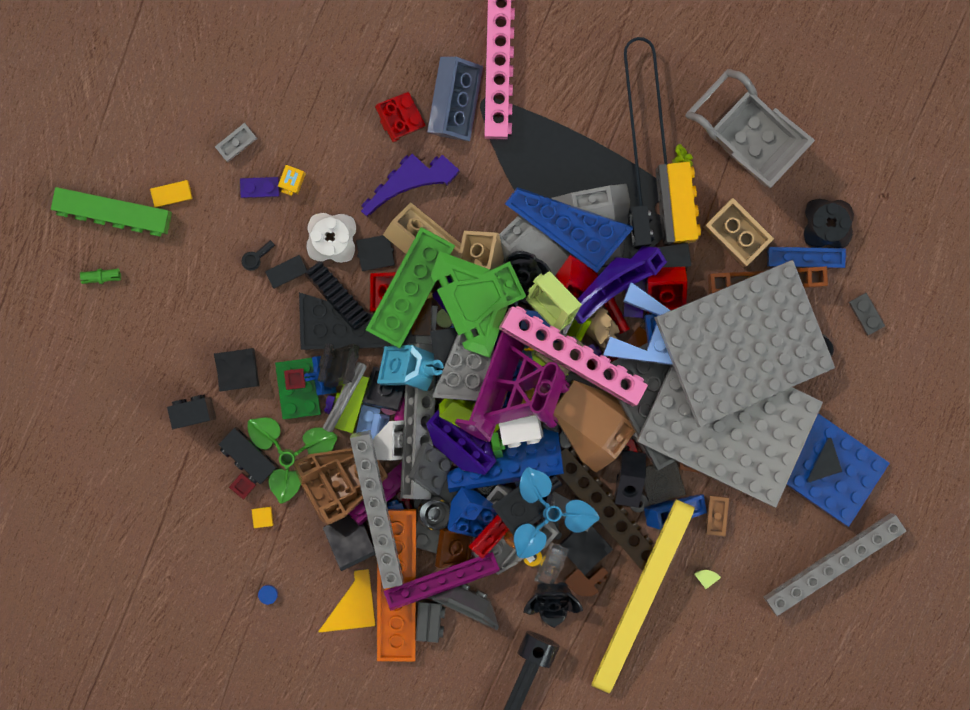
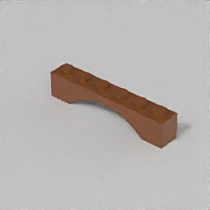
M827 266L797 268L804 288L828 286ZM764 271L709 274V294Z

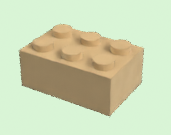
M734 198L730 199L703 226L742 267L748 266L774 239Z

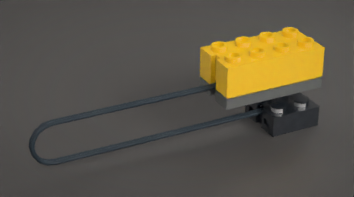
M636 37L631 39L624 48V63L640 205L631 207L629 210L630 226H633L631 231L633 249L641 248L642 246L649 247L651 242L654 241V231L650 229L649 225L652 221V211L648 210V206H643L627 61L629 45L638 40L648 43L653 53L664 164L658 165L655 169L663 245L695 242L698 240V236H701L700 224L696 223L699 210L698 205L694 204V197H697L696 186H692V178L695 177L694 167L690 166V162L667 164L656 51L650 40L644 37Z

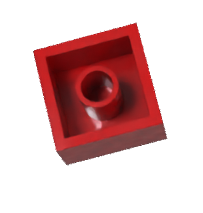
M662 267L656 275L646 278V293L669 310L685 305L687 302V275L685 267Z

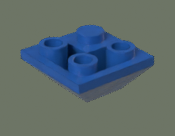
M461 487L451 501L448 530L477 538L497 515L492 508L493 503L477 491Z

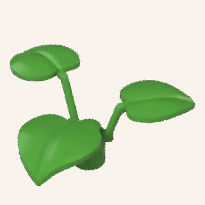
M268 417L250 419L248 421V433L252 442L258 448L265 450L269 449L272 443H274L280 454L279 462L285 467V470L276 469L271 473L269 487L279 503H285L297 493L301 485L296 471H289V467L293 465L296 456L305 449L308 450V454L332 451L337 435L321 427L311 428L303 435L305 446L296 452L290 449L283 451L275 440L280 436L281 430L279 424L274 419Z

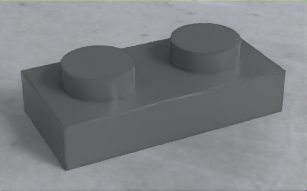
M867 293L848 302L866 335H870L885 326Z

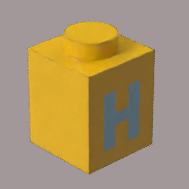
M285 165L278 187L282 189L281 192L290 196L293 193L298 195L306 173Z

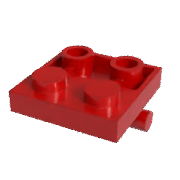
M409 92L378 103L375 106L381 118L380 123L384 131L388 132L393 143L398 141L400 137L426 126Z

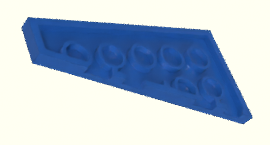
M542 429L543 437L539 443L527 445V441H524L518 447L508 448V445L505 446L506 449L502 450L504 457H495L496 462L485 475L463 471L459 467L449 471L447 475L449 492L459 491L461 487L474 489L520 481L524 470L528 467L541 471L547 476L564 474L559 433Z

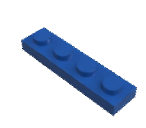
M768 247L767 266L776 267L793 260L796 267L827 266V268H845L846 248Z

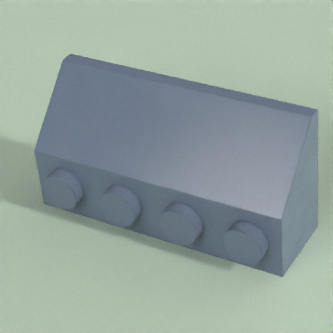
M440 57L427 133L470 141L483 66L459 57Z

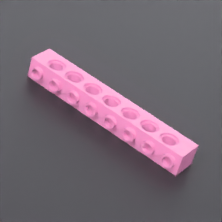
M488 0L485 139L508 140V134H512V123H508V115H512V104H509V96H513V85L509 84V77H513V65H510V58L514 57V46H510V39H514V27H510V24L515 16V8H511V1L515 0H504L507 3L504 8L497 7L496 3L499 0ZM503 19L506 21V25L498 27L495 24L496 21ZM498 38H503L506 43L504 46H497L495 41ZM502 57L505 59V64L498 66L494 61L496 58ZM497 76L505 79L502 85H497L494 82ZM501 95L505 100L502 104H496L493 100L494 97ZM500 114L504 117V121L496 123L493 117Z
M519 306L509 308L498 328L499 330L630 406L638 405L648 386L644 383L643 378L635 374L634 376L628 374L626 368L611 364V360L603 355L597 356L593 353L594 350L592 348L578 345L576 339L568 335L566 337L561 335L559 329L553 326L547 327L542 324L543 320L536 316L530 317L523 308ZM520 321L527 323L528 328L526 331L520 329ZM537 331L544 333L543 341L537 339ZM555 340L561 343V349L559 351L555 350L553 347V342ZM571 350L578 353L577 360L571 359ZM588 360L594 362L595 368L593 370L587 367ZM605 370H609L611 372L610 380H607L604 377ZM622 379L628 382L626 390L621 387Z

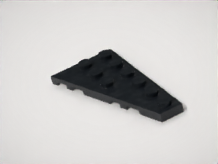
M299 292L301 350L394 346L366 331L373 314L368 313L369 320L354 331L328 301ZM412 328L402 345L416 343V336H412Z

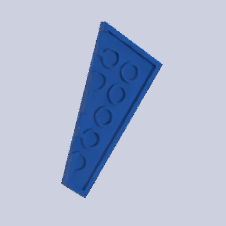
M518 187L505 202V205L595 272L600 270L633 230V226Z

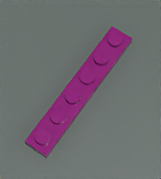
M490 552L483 559L477 557L385 590L384 595L391 611L499 572V567L493 552Z

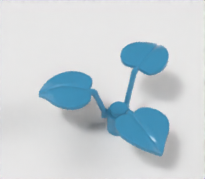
M528 467L524 470L520 479V493L522 498L528 503H534L539 499L546 507L543 511L545 520L536 529L531 524H524L516 529L514 545L517 556L519 558H528L536 555L544 548L547 537L539 529L548 524V522H556L561 516H566L564 520L565 526L570 531L579 533L587 530L600 517L594 508L581 500L569 501L565 506L566 513H562L561 509L557 506H550L542 498L548 496L551 492L552 483L550 478L543 472Z

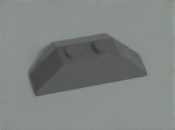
M463 584L428 597L495 630L499 628L491 600L487 597L488 594L480 590L475 592L470 589L471 586L468 584Z

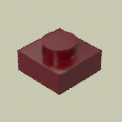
M304 368L284 371L286 390L306 388Z
M242 472L229 488L244 500L257 484L252 482Z

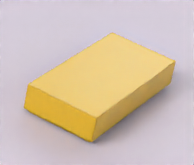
M188 180L150 189L155 208L193 199Z

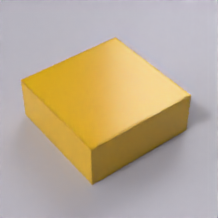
M271 506L251 509L254 528L274 525Z

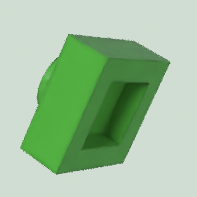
M497 432L493 433L491 442L495 457H504L502 450L506 448L502 444V438H499Z

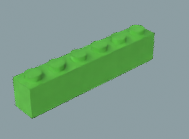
M55 187L51 210L56 211L58 216L68 217V214L75 215L77 220L86 221L87 218L94 219L93 223L105 225L106 222L113 223L112 227L124 229V226L132 227L131 231L142 233L143 230H148L150 235L159 237L162 234H168L172 215L171 211L57 187Z

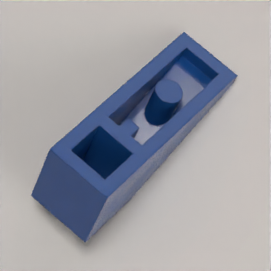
M703 494L677 499L695 507L691 518L707 513ZM676 499L645 507L647 526L661 530Z

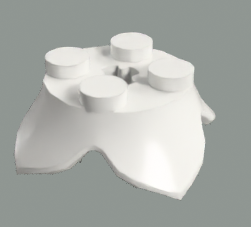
M319 213L313 215L308 223L309 239L307 241V252L309 257L316 261L332 259L340 263L352 260L355 253L353 236L356 233L354 218L345 214L332 216L327 213ZM328 233H335V240L333 242L331 240L326 241Z

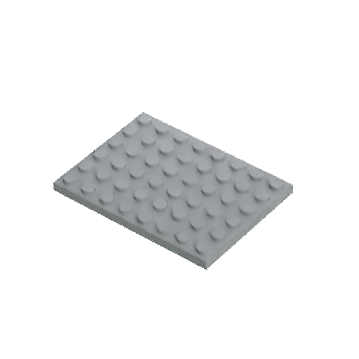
M793 260L654 317L697 427L707 425L835 368Z
M671 365L636 442L776 508L823 402L791 387L707 425L697 427L674 366Z

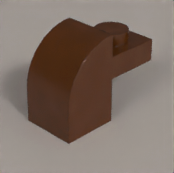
M601 565L587 577L576 567L563 580L574 593L585 597L592 596L599 592L595 584L598 583L600 585L607 579L606 574H608V571Z

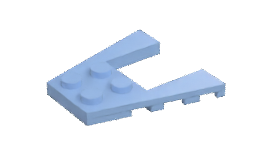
M630 283L623 301L624 303L657 316L671 311L639 287ZM657 324L647 350L610 337L603 353L605 357L673 365Z

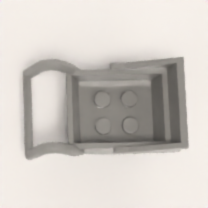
M727 69L686 113L687 119L698 122L714 141H717L735 161L743 166L762 185L769 188L782 177L815 141L777 108H774L772 111L758 98L757 90L751 80L744 73L732 69ZM727 77L738 79L744 84L748 92L713 128L706 118L695 112Z

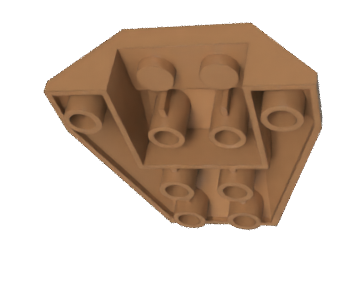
M573 380L570 387H568L569 390L563 393L558 400L553 415L558 419L559 426L579 459L591 470L598 472L616 460L635 431L615 396Z

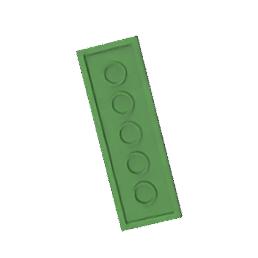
M421 227L368 324L366 331L401 348L436 281H432L430 275L439 251L451 255L455 245Z

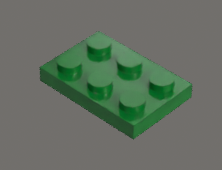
M312 358L276 362L282 419L321 415L315 380L305 381L306 388L286 390L285 370L304 368V373H314Z

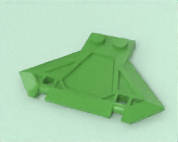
M439 251L430 277L433 282L439 280L442 287L437 289V292L458 336L464 333L467 339L462 345L466 350L490 358L499 333L498 328L504 319L507 307L526 297L510 261L490 270ZM447 275H450L453 281L450 284L446 278ZM474 328H475V330H476V332H477V334H478V335L475 336V337H474V335H473V333H472V331H471V330L474 329Z

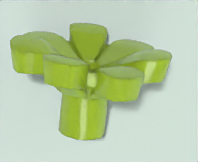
M678 144L675 149L677 157L672 162H690V166H692L693 162L691 160L693 156L687 154V150L681 144Z

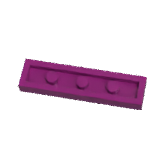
M402 462L387 474L388 477L382 482L386 502L401 490ZM364 500L348 514L359 526L368 519Z

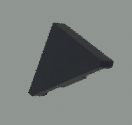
M831 437L826 439L813 465L814 467L806 479L807 482L842 472Z

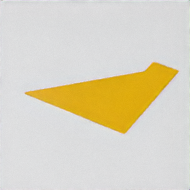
M369 569L354 571V583L320 628L319 632L375 626Z

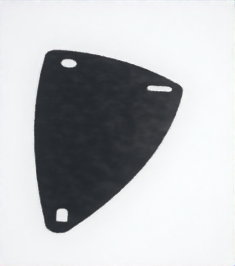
M484 98L480 103V110L484 123L486 98ZM496 98L493 99L496 104L504 102ZM512 104V115H508V123H512V134H508V140L490 139L497 158L514 191L518 187L551 199L583 190L627 184L630 209L631 207L640 206L635 164L596 141L555 121ZM502 115L501 117L494 116L493 120L496 123H502L504 117ZM639 167L643 206L647 205L648 210L652 211V221L649 225L650 229L654 231V241L651 242L649 247H654L663 239L660 215L655 211V205L659 202L657 181L654 176ZM630 216L628 217L627 225H630ZM631 232L625 239L623 258L629 259L630 251L640 249H633ZM602 266L600 268V270L598 271V276L604 271V269L607 266Z

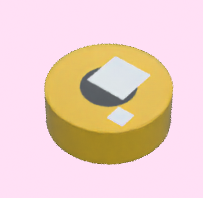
M540 551L536 555L523 560L528 566H537L542 560V553Z

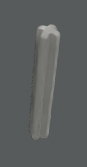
M357 362L323 426L324 430L328 432L334 430L367 368L362 362Z

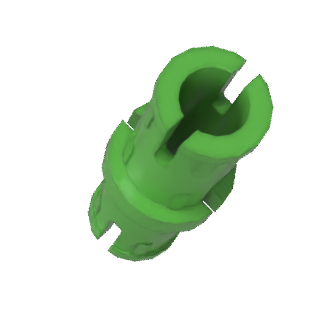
M119 268L80 272V280H82L81 284L96 282L103 284L106 281H120L121 272Z

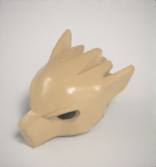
M600 307L590 316L592 322L586 334L600 345L604 352L609 338L617 339L615 334L619 333L620 330L607 314L608 311Z

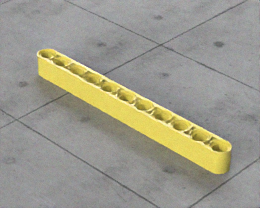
M677 499L675 500L597 669L591 686L607 693L612 691L691 520L695 507Z

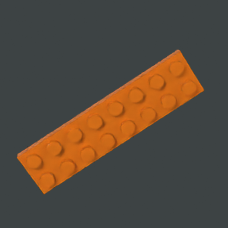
M388 509L404 584L416 579V509ZM377 562V661L415 662L416 602L390 611L384 595V591L390 588L383 589Z

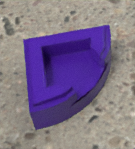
M327 396L324 409L326 414H330L336 396Z

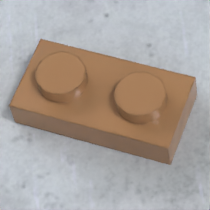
M709 496L705 534L726 536L728 497Z

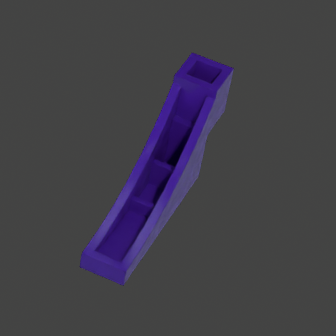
M413 154L410 156L406 155L400 162L401 167L397 171L394 169L387 176L389 180L384 185L380 184L374 191L375 196L372 199L368 198L361 205L363 208L361 212L369 217L377 208L391 198L413 188L433 184H445L448 186L459 174L460 170L443 155L440 158L436 156L429 165L432 167L430 169Z
M642 246L631 259L615 257L577 299L582 304L574 317L577 323L583 324L602 305L627 289L630 283L635 284L651 275H656L667 263L658 247Z

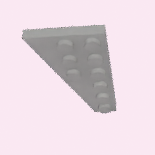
M475 328L471 330L474 337L478 335ZM464 333L459 336L457 334L431 398L477 401L494 354V347L490 358L464 349L462 343L467 341Z

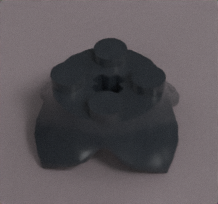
M815 199L807 203L805 216L808 219V224L804 229L805 243L813 247L830 245L833 248H844L848 246L853 236L852 222L854 213L851 205L843 200L828 201L826 199ZM827 219H829V220L833 219V221H834V223H833V224H834V227H833V226L828 227V226L826 225V223H828L826 220H827Z
M515 251L507 256L504 264L510 261L526 295L525 298L518 302L528 306L530 304L526 301V298L529 295L528 290L535 284L533 282L534 279L540 274L545 275L547 272H551L546 263L536 258L534 254L525 251ZM520 272H526V275L522 276Z
M540 583L537 585L533 597L524 607L523 613L533 615L539 612L541 619L549 626L555 628L565 620L568 611L569 613H578L583 611V607L572 595L566 583Z

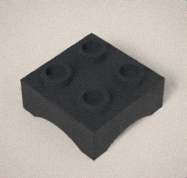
M254 348L214 353L219 392L259 386Z
M592 525L588 532H572L558 545L584 575L613 550Z

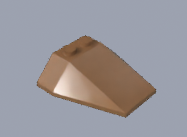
M352 448L309 454L294 461L293 466L301 486L319 519L326 525L344 518L364 500ZM377 460L381 480L383 482L388 477V475L382 467L380 461Z

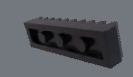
M319 261L305 272V276L354 331L369 320L368 313L363 310L362 306H359L357 300H354L353 296L348 293V290L344 289L343 285L333 276L332 272H329L322 261Z

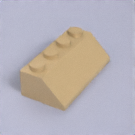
M411 202L392 220L383 236L407 254L419 229L422 227L454 244L455 248L451 255L459 257L461 243Z

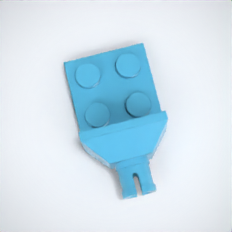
M402 345L401 348L385 346L377 383L380 385H409L423 391H428L433 375L442 374L443 371L437 369H443V363L440 360H434V353L413 345Z

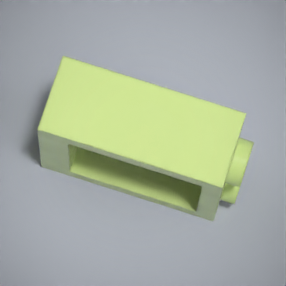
M549 271L545 275L540 274L534 279L533 282L535 284L528 290L529 295L526 301L550 326L561 331L572 322L582 304Z

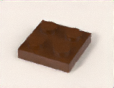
M448 528L440 529L435 566L438 568H449L470 560L472 550L468 546L473 542L474 537L451 532Z

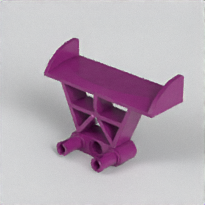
M502 331L470 420L456 419L455 424L467 433L487 442L491 441L496 424L535 415L540 421L545 422L549 428H553L557 425L556 422H558V419L553 414L560 393H566L569 390L570 384L565 380L564 372L555 362H549L542 367L522 353L525 344ZM520 359L523 361L516 381H512ZM536 387L532 400H530L525 391ZM508 391L512 392L507 407L502 409Z

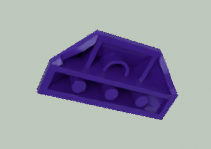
M439 410L426 423L433 445L461 470L485 475L496 462L489 442L479 439L439 417Z

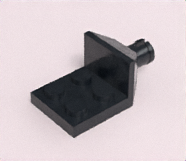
M556 475L549 476L552 489L548 496L542 497L550 506L552 502L551 494L562 486L560 480H557L558 477ZM519 485L492 505V508L513 536L519 526L524 524L533 525L540 520L546 508L539 499L534 503L525 501L521 496Z

